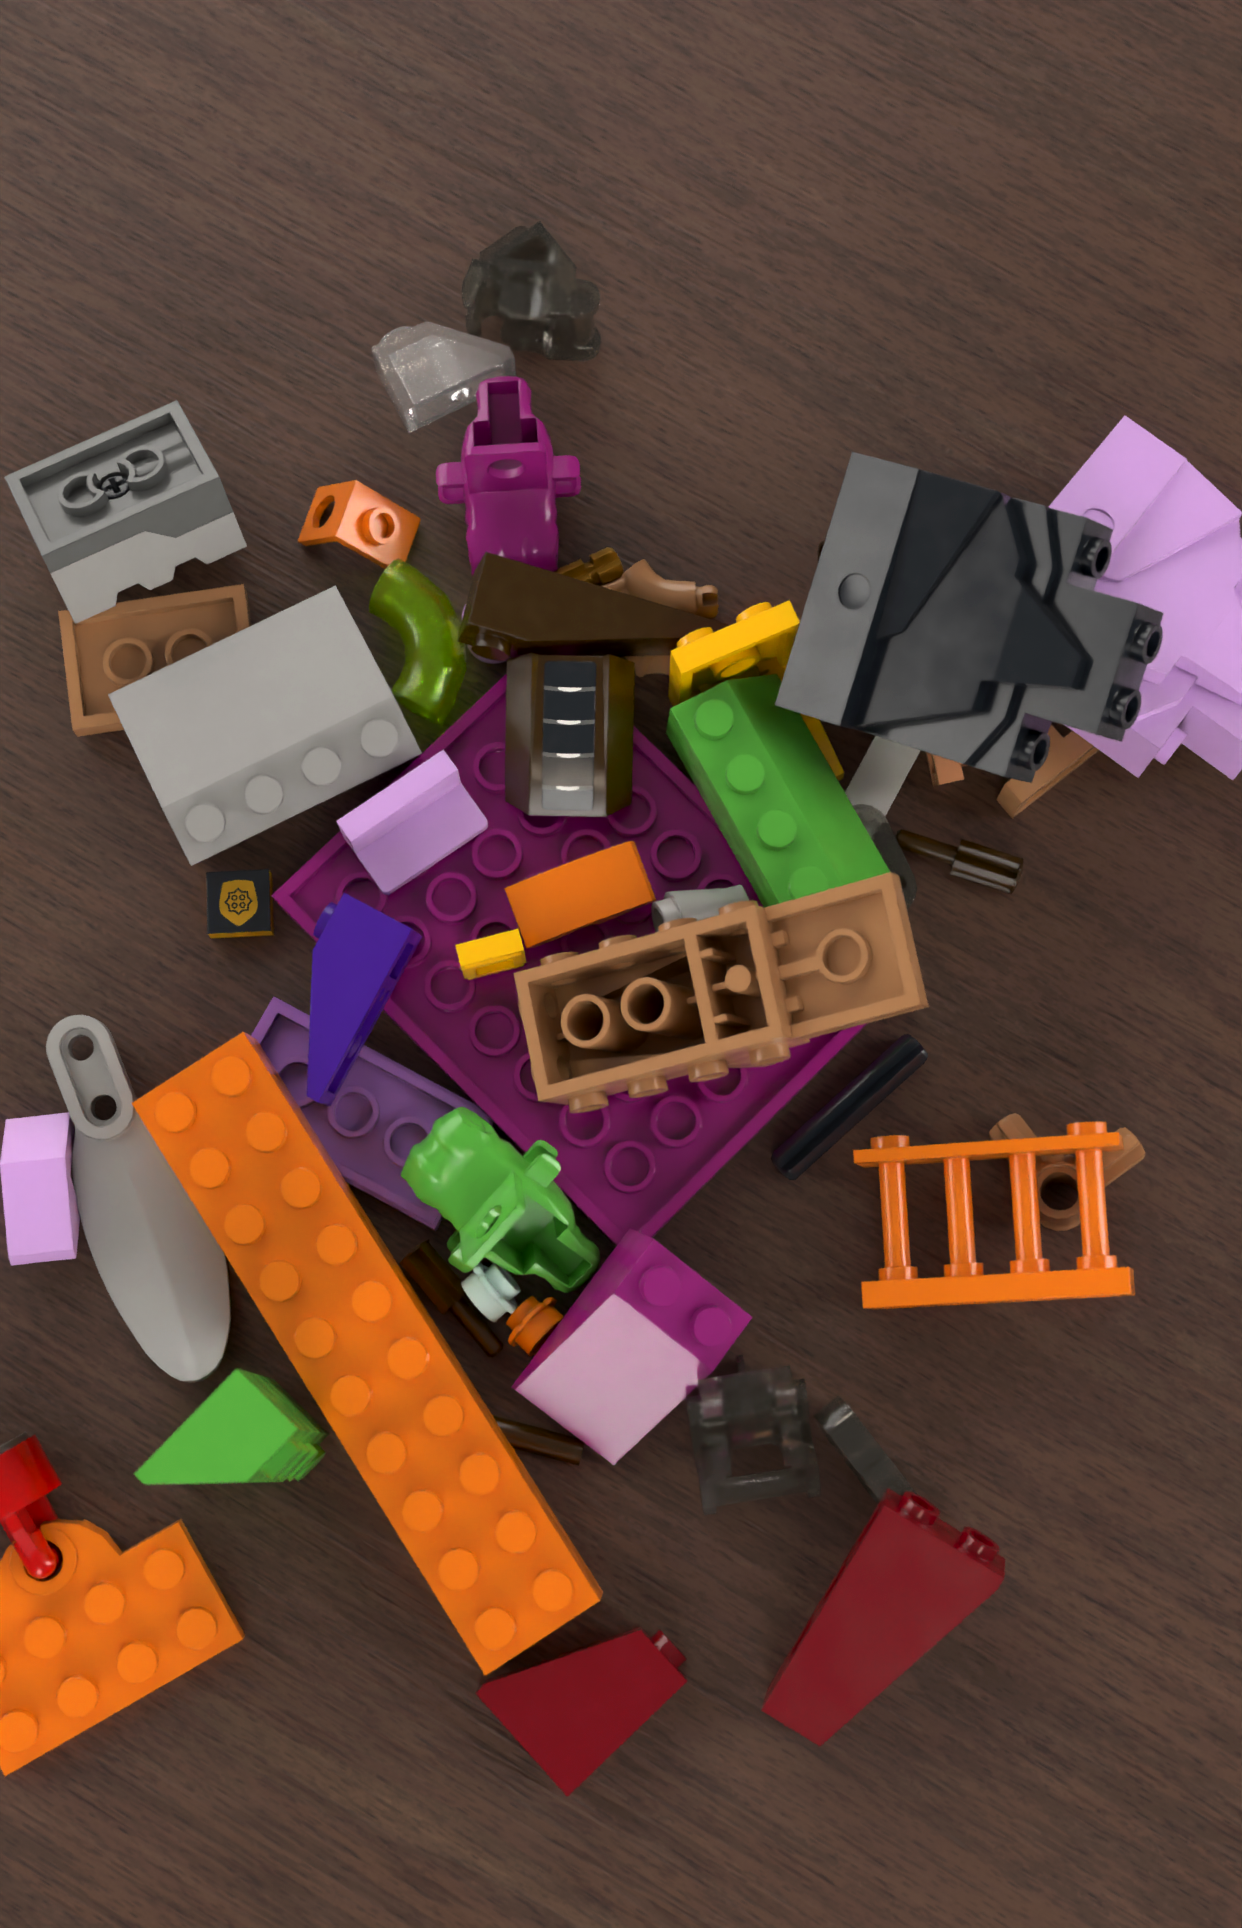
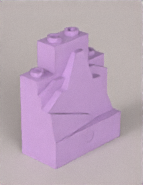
M1124 416L1050 504L1049 508L1086 517L1113 529L1110 539L1112 545L1111 560L1104 575L1097 579L1094 591L1136 602L1164 613L1160 624L1163 630V638L1156 658L1153 662L1147 664L1139 688L1142 701L1138 717L1129 729H1126L1122 742L1073 727H1067L1137 778L1140 777L1153 758L1165 765L1178 746L1183 744L1231 780H1234L1242 770V538L1240 537L1239 523L1242 512L1189 463L1185 457L1130 418Z

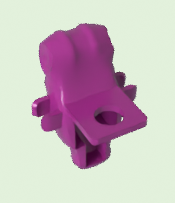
M498 376L480 382L475 394L478 414L465 432L462 442L461 462L442 463L436 469V483L438 485L440 501L445 504L465 503L464 520L467 526L466 541L469 562L471 564V576L474 575V571L485 552L552 572L557 571L559 529L556 523L558 516L556 498L576 496L581 490L579 460L572 455L554 456L550 435L546 427L532 413V391L525 379L516 376Z

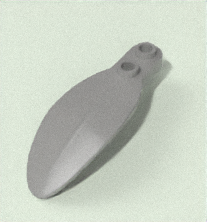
M72 1015L60 1020L50 1031L46 1042V1052L69 1115L75 1124V1139L72 1150L73 1183L83 1230L91 1254L111 1299L144 1352L171 1377L182 1382L202 1381L218 1368L229 1339L231 1296L226 1256L133 1107L132 1102L137 1100L110 1030L102 1022L90 1016ZM80 1037H89L94 1046L92 1055L85 1060H77L72 1053L74 1042ZM103 1096H111L117 1106L114 1116L108 1120H101L95 1113V1104Z

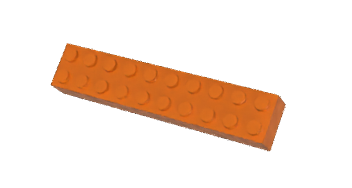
M242 1032L132 1102L136 1112L484 1675L486 1676L599 1602L603 1594L601 1587L503 1434L495 1418L258 1040Z

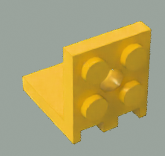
M790 600L774 607L771 606L770 602L756 604L741 612L735 619L737 623L713 632L711 627H704L682 637L677 642L678 648L670 652L668 697L672 706L674 707L726 680L777 674L782 682L800 623ZM800 713L837 780H842L845 772L820 720Z

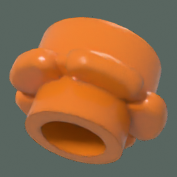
M534 1296L526 1299L506 1322V1325L513 1330L508 1337V1343L513 1347L518 1345L529 1356L536 1354L564 1317L554 1307L557 1300L554 1297H548L540 1303Z

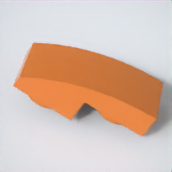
M628 841L587 855L504 888L526 948H536L591 924L604 923L657 901L634 841Z

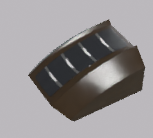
M529 653L507 660L505 801L528 815L607 817L632 804L634 662L610 654L605 656H574Z

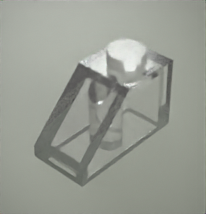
M428 321L413 328L401 326L393 329L380 340L379 344L371 347L377 374L408 433L475 402V394L480 382L498 376H516L515 357L509 346Z

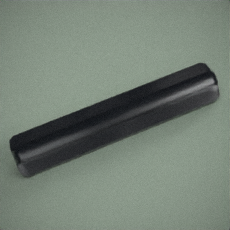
M902 1035L773 1152L771 1160L775 1167L789 1180L797 1179L925 1063L928 1054L924 1047L911 1035Z

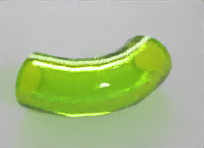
M398 558L380 576L370 598L369 612L392 626L398 632L405 646V663L399 678L391 689L396 701L419 717L442 726L453 709L467 670L465 644L457 642L461 621L448 595L418 569Z

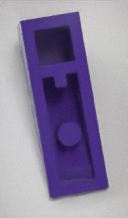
M343 893L338 904L331 902L326 906L316 923L313 933L318 938V941L313 948L306 1096L318 1103L329 1106L332 1105L423 937L412 928L346 893Z

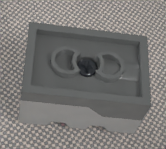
M177 400L4 476L75 624L116 606L118 592L139 584L148 590H152L172 581L175 567L193 558L209 564L247 547L221 479Z

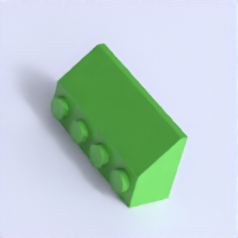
M777 674L726 680L670 708L666 729L667 736L764 908L890 872L800 713L775 705L781 686V680Z
M236 1369L134 1475L143 1484L284 1482L286 1479L292 1481L294 1478L300 1481L326 1454L319 1444L329 1433L274 1379Z

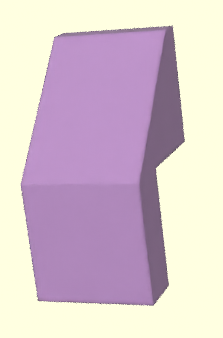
M69 1112L6 1119L0 1173L7 1250L11 1266L75 1259L77 1256L80 1214L70 1176L75 1129Z

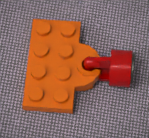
M26 1432L0 1446V1523L12 1543L6 1549L0 1561V1769L4 1776L9 1775L243 1640L245 1636L182 1519L123 1552L107 1531L86 1519L83 1521L59 1519L46 1494L59 1487L62 1482L36 1435L34 1434L29 1437Z

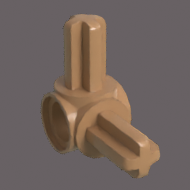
M1016 1113L1002 1118L989 1131L991 1141L1037 1137L1024 1119ZM1125 1127L1115 1131L1119 1132L1123 1137L1124 1151L1102 1152L1105 1187L1143 1160L1146 1155L1138 1138ZM1070 1154L1066 1156H1035L1040 1223L1044 1227L1055 1231H1067L1080 1224L1079 1197L1077 1202L1066 1210L1051 1209L1041 1198L1043 1191L1054 1183L1068 1184L1078 1194L1076 1159Z

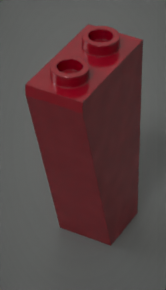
M887 1488L768 1686L761 1711L818 1746L824 1744L998 1590L1005 1578V1558L998 1554L999 1546L988 1536L976 1529L964 1527L961 1532L938 1518L940 1511L920 1495L905 1491L903 1496Z

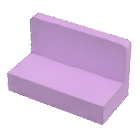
M444 749L336 821L342 836L384 895H390L488 828L486 817L461 784L458 769Z

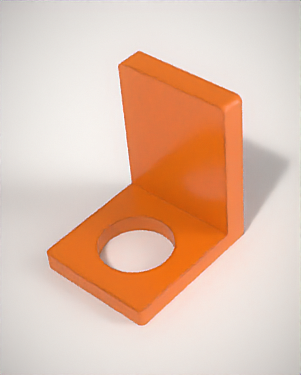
M357 480L317 488L298 542L305 546L337 541L393 574L401 573L421 520L418 516ZM335 500L331 516L319 528L322 514L328 505Z

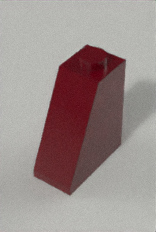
M640 1626L489 1678L478 1688L475 1694L568 1797L687 1682L686 1676L679 1669L687 1658L661 1629L650 1637Z

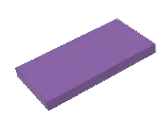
M273 996L251 1036L258 1040L345 1181L349 1185L436 1231L443 1219L442 1215L437 1209L423 1203L415 1195L407 1181L401 1177V1172L411 1147L427 1137L436 1119L461 1106L476 1113L492 1127L495 1125L494 1122L472 1102L365 1045L362 1047L332 1105L329 1106L312 1100L306 1096L310 1015Z

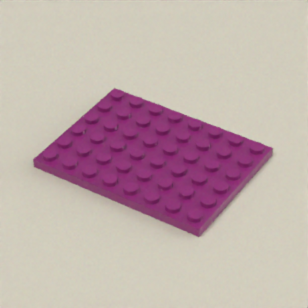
M506 674L389 784L391 785L444 749L458 769L461 784L486 817L488 828L390 895H384L342 836L341 831H339L271 896L315 943H317L318 938L313 933L320 915L329 903L338 904L343 893L401 922L423 936L383 1009L385 1014L524 1154L538 1140L547 1142L558 1151L556 1160L560 1163L561 1169L553 1181L564 1192L566 1197L615 1246L618 1245L630 1228L653 1238L868 1023L809 1038L810 1043L789 1048L791 1058L766 1067L728 1068V1075L702 1082H690L689 1076L684 1075L667 1080V1091L646 1097L630 1098L628 1090L608 1095L609 1105L594 1111L570 1113L569 1105L538 1101L536 1086L531 1073V1060L524 1024L519 1012V999L514 973L541 966L540 960L549 955L562 952H578V954L597 950L599 949L598 944L601 941L612 937L636 935L639 938L656 933L651 913L652 903L604 923L591 924L536 948H526L520 932L527 962L524 963V966L468 980V978H464L455 945L519 928L504 888L587 855L628 841H634L657 901L663 900L665 893L669 891L728 888L740 884L745 889L749 900L757 901L758 906L763 907L697 787L635 726L633 729L632 804L607 817L528 815L505 801Z

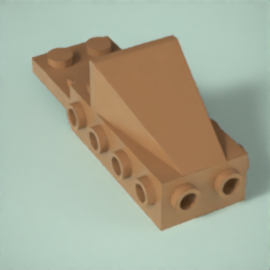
M889 872L765 908L758 906L757 901L754 900L731 903L719 908V915L699 921L696 918L668 921L658 926L659 932L639 938L636 935L612 937L601 941L598 944L599 949L583 954H578V952H562L549 955L540 960L541 966L514 973L519 999V1012L524 1024L531 1060V1073L536 1086L538 1101L569 1105L570 1113L594 1111L609 1105L608 1095L628 1090L630 1098L646 1097L667 1091V1080L684 1075L689 1076L690 1082H702L728 1075V1068L766 1067L791 1058L789 1048L810 1043L809 1038L929 1007L899 875Z

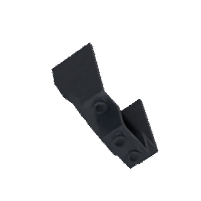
M852 452L775 705L834 725L866 732L1003 777L1032 783L1035 772L1042 767L1049 753L1050 737L1048 731L1052 721L1122 742L1126 729H1129L1134 724L1140 711L1142 697L1139 688L1147 664L1153 662L1161 647L1163 630L1160 624L1164 613L1136 602L1094 591L1097 579L1104 575L1111 560L1112 545L1110 539L1113 529L1089 518L1013 498L993 489Z

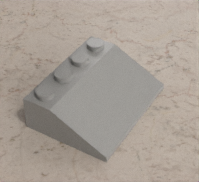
M336 585L108 694L160 806L191 866L422 754L391 689Z

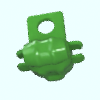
M461 1106L436 1119L427 1137L411 1147L403 1166L401 1177L407 1181L415 1195L423 1203L437 1209L442 1217L449 1220L455 1227L456 1231L448 1239L447 1248L452 1252L448 1261L458 1270L468 1273L483 1258H486L515 1275L536 1274L545 1278L554 1289L569 1293L586 1283L598 1268L601 1258L599 1248L575 1224L571 1203L564 1192L553 1181L559 1174L561 1166L556 1160L558 1151L543 1140L536 1141L522 1155L511 1143L500 1139L494 1128L486 1120Z

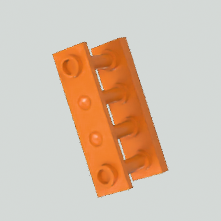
M1079 1122L1066 1125V1136L910 1146L909 1136L906 1135L870 1138L871 1149L853 1150L854 1163L861 1167H879L885 1268L878 1269L879 1281L861 1282L863 1309L879 1310L1135 1296L1133 1269L1130 1267H1117V1255H1110L1102 1152L1124 1151L1122 1135L1119 1132L1107 1133V1122ZM1075 1154L1083 1257H1076L1077 1270L1050 1271V1259H1043L1035 1156ZM1009 1158L1016 1260L1009 1261V1274L984 1275L983 1263L976 1262L970 1161ZM943 1163L950 1264L944 1265V1277L918 1279V1267H911L905 1165Z

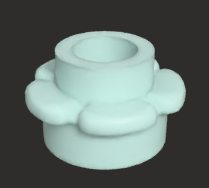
M479 1262L473 1269L474 1272L461 1282L462 1288L472 1303L492 1322H496L506 1312L512 1314L517 1309L514 1297L521 1292V1289L511 1274L495 1263L487 1267Z

